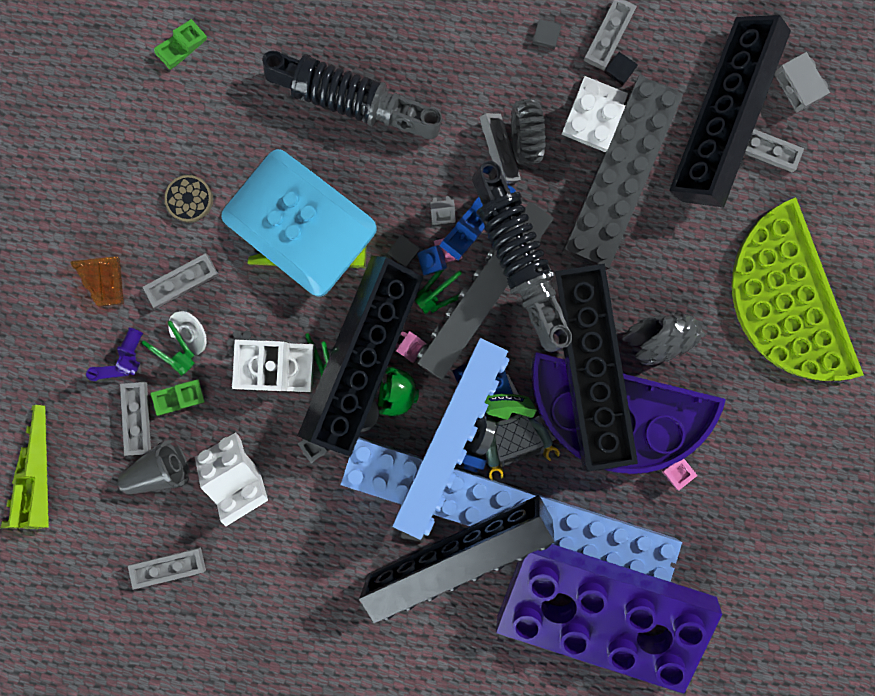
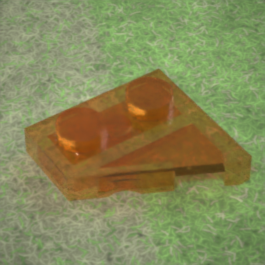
M119 257L71 261V266L80 275L81 282L90 291L91 297L97 306L104 307L124 304Z

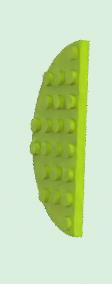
M795 197L765 214L751 228L739 248L732 274V297L737 318L753 346L767 360L788 373L819 381H841L864 376L799 203Z

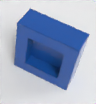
M440 245L417 253L423 276L447 268Z
M466 453L462 462L464 464L463 468L473 472H477L478 469L484 470L486 459Z

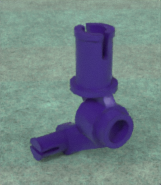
M129 327L121 347H117L119 359L116 366L90 367L86 372V377L90 381H97L105 378L129 376L130 374L135 376L140 362L136 361V353L134 352L143 333Z

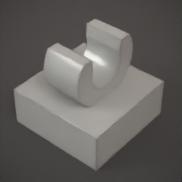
M446 196V200L437 201V198H433V202H430L432 225L456 223L454 199L451 200L449 196Z

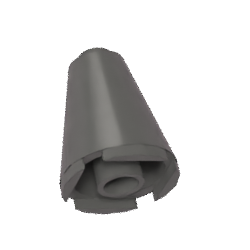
M171 440L159 443L119 474L118 486L120 490L130 495L184 486L189 480V477L185 478V472L189 471V465L182 449L179 446H172L170 443L173 441Z

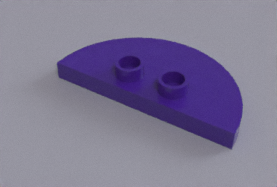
M536 352L533 356L531 379L533 395L539 414L552 436L567 451L581 459L565 359ZM623 374L638 464L604 470L628 474L648 473L669 467L693 453L711 434L721 416L726 399Z

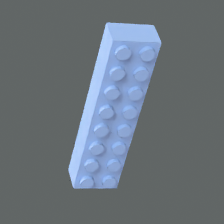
M481 338L477 342L392 527L419 540L422 539L423 534L429 535L434 524L432 515L434 511H440L445 500V496L442 493L445 487L450 489L456 477L453 469L456 463L462 464L467 453L463 449L466 441L472 442L478 429L474 424L477 418H483L487 410L488 404L484 402L488 395L494 394L499 381L495 380L498 372H504L509 362V358L506 357L507 350Z

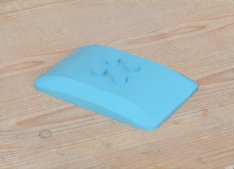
M279 149L273 150L267 155L225 206L221 216L222 221L308 292L319 297L324 296L330 291L377 231L376 223L370 216L288 153Z

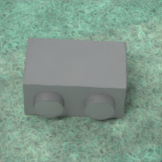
M807 52L783 64L775 72L778 82L796 113L820 101L830 93L827 82L820 76L816 69L815 61L809 57Z

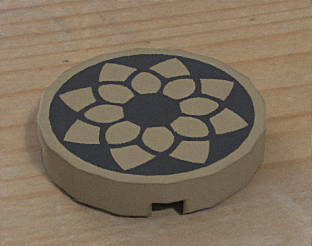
M183 175L174 179L168 185L165 192V205L168 212L174 218L185 223L197 222L210 212L213 205V194L209 186L201 178L193 175Z

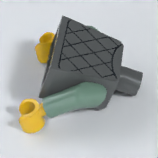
M513 412L508 420L500 418L501 421L495 423L494 438L489 450L486 452L488 466H490L489 478L493 480L492 472L499 471L502 479V467L541 453L549 461H551L549 458L551 450H554L555 454L559 456L560 452L552 446L553 442L546 427L534 418H527V416L520 414L514 416Z

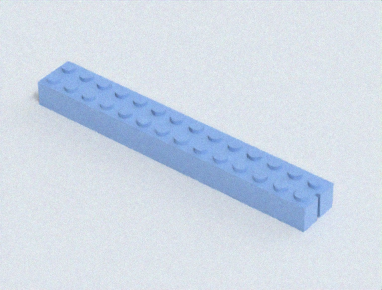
M359 437L352 455L349 457L341 485L402 505L423 457ZM454 468L453 472H455L456 477L450 489L445 487L442 493L445 496L444 503L440 511H434L433 515L472 526L539 494ZM540 495L553 519L555 542L552 544L671 582L675 569L671 566V562L676 564L682 542L678 539Z

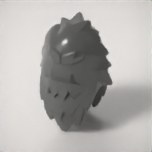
M678 312L672 316L645 318L629 327V331L622 337V340L628 342L630 346L640 345L642 350L635 357L642 360L641 363L644 365H654L670 361L680 354L683 355L693 347H696L700 343V337H706V334L701 328L703 321L697 320L692 315Z

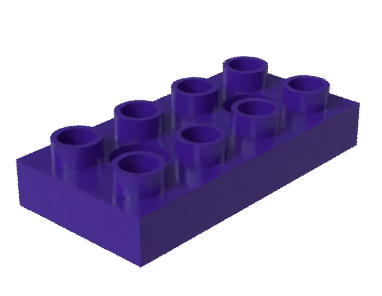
M551 544L549 548L542 551H534L523 560L518 561L497 616L496 633L684 694L721 619L722 611L716 596ZM558 593L566 594L573 599L564 606H554L546 602L555 598ZM656 624L667 628L663 633L656 636L642 634L651 631Z

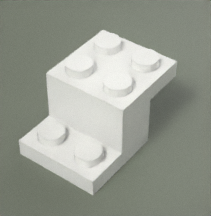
M584 76L561 135L606 152L624 111V102L628 93Z
M235 340L232 389L312 392L315 345L293 344L280 341Z
M236 432L229 437L223 438L219 443L208 450L202 451L195 457L200 488L217 504L220 521L225 526L268 501L261 473L244 453L242 441Z

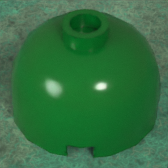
M388 367L385 371V374H388L385 383H383V380L381 381L378 406L382 407L379 413L388 416H400L411 409L413 403H417L419 389H416L415 381L408 372Z

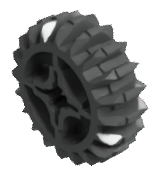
M535 99L515 101L511 111L510 128L516 161L521 165L540 163L545 154L544 148L546 146L545 119L543 118L541 105Z

